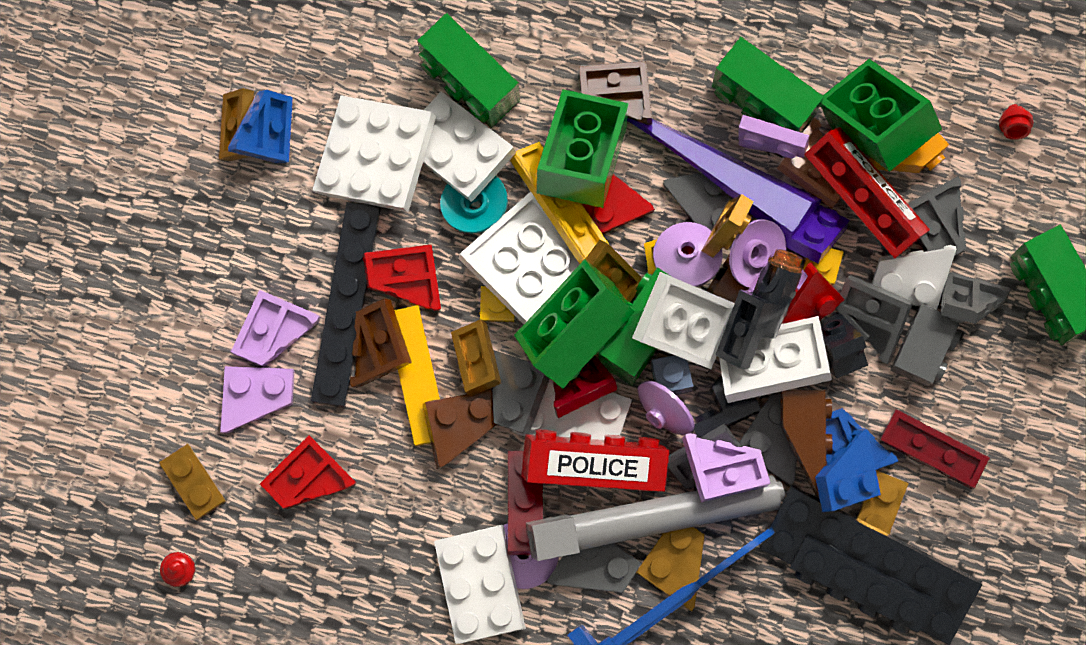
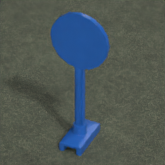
M770 527L696 582L677 590L613 638L608 636L600 643H597L584 625L574 629L568 634V637L574 645L629 644L690 600L701 586L775 533L774 530Z

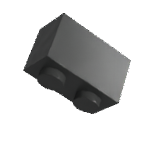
M921 304L913 317L890 371L927 388L934 381L940 382L948 365L943 362L947 350L953 352L961 336V333L956 331L959 323L941 315L940 311Z

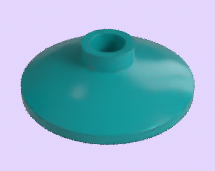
M497 176L487 184L472 202L449 184L445 186L440 200L441 212L446 222L454 229L464 233L486 231L501 219L508 205L506 188ZM472 203H482L480 208L476 210L470 209Z

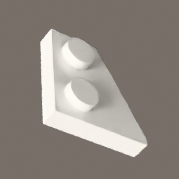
M948 245L944 246V249L923 252V250L909 252L907 255L898 256L897 258H894L892 255L880 257L872 284L913 301L912 305L920 307L921 304L937 310L956 252V246Z

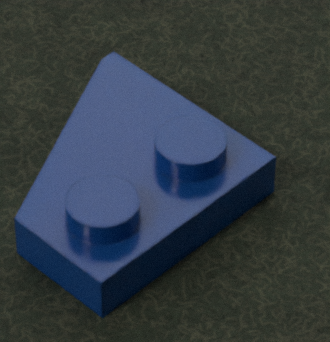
M269 90L257 92L228 146V151L274 163H288L293 97Z
M868 429L854 430L851 434L853 440L846 448H839L832 456L830 464L824 466L815 477L822 512L835 511L881 495Z

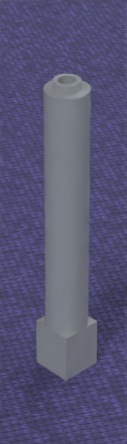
M770 475L771 484L767 487L702 503L698 490L571 516L566 514L526 522L531 557L541 561L580 553L579 550L779 510L781 502L785 499L784 488L781 481H776Z

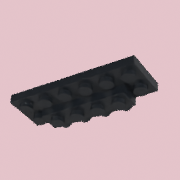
M791 485L770 525L775 533L762 542L759 548L791 564L790 568L795 570L794 576L798 580L809 585H813L814 581H817L827 586L826 593L840 601H845L846 597L858 602L857 608L861 612L871 617H876L879 613L891 619L889 625L899 632L908 634L910 629L917 633L920 630L947 645L951 644L982 587V581L840 509L822 512L819 498Z

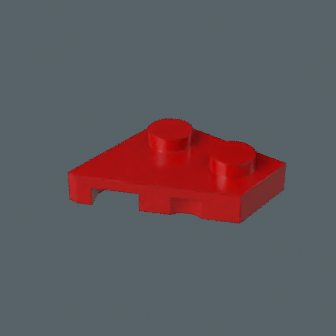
M614 174L603 208L582 204L602 234L655 211L650 202Z
M432 244L366 252L363 254L368 289L433 311L441 310Z
M811 262L804 269L808 277L800 289L797 288L796 295L788 308L787 315L783 318L782 324L819 316V320L831 314L845 300Z
M310 435L260 483L285 510L354 487L357 484Z

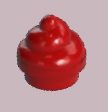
M1017 104L1010 105L999 119L1000 130L1006 138L1011 140L1027 137L1031 133V128L1034 124L1032 114Z
M182 552L170 553L163 559L160 565V575L163 581L173 587H183L189 584L196 572L193 559Z

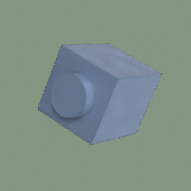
M673 355L651 361L650 367L654 382L665 386L675 395L692 392L693 382L688 360Z

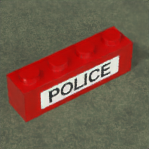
M841 127L827 132L804 154L894 258L906 252L930 231L927 225Z
M536 430L535 435L525 434L521 476L526 482L665 492L669 450L662 444H659V439L650 437H639L638 442H626L625 437L619 435H604V440L591 439V434L571 432L570 437H557V432Z

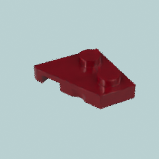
M595 355L585 364L580 374L575 379L569 381L564 388H561L553 381L555 414L557 418H561L617 390L616 380Z

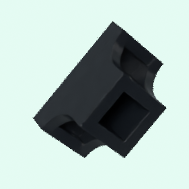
M837 313L820 320L830 372L837 379L868 366L864 349L867 347L863 335L842 314Z

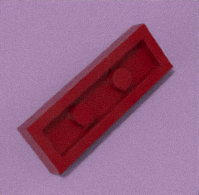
M897 409L894 410L879 439V442L972 490L976 487L990 457Z
M508 451V555H531L526 522L543 519V483L526 482L521 476L523 451Z

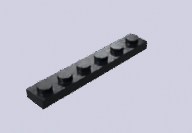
M346 202L312 390V403L346 408L350 376L355 357L352 355L353 342L356 338L355 317L356 312L364 307L367 290L363 254L373 252L381 211L380 207Z

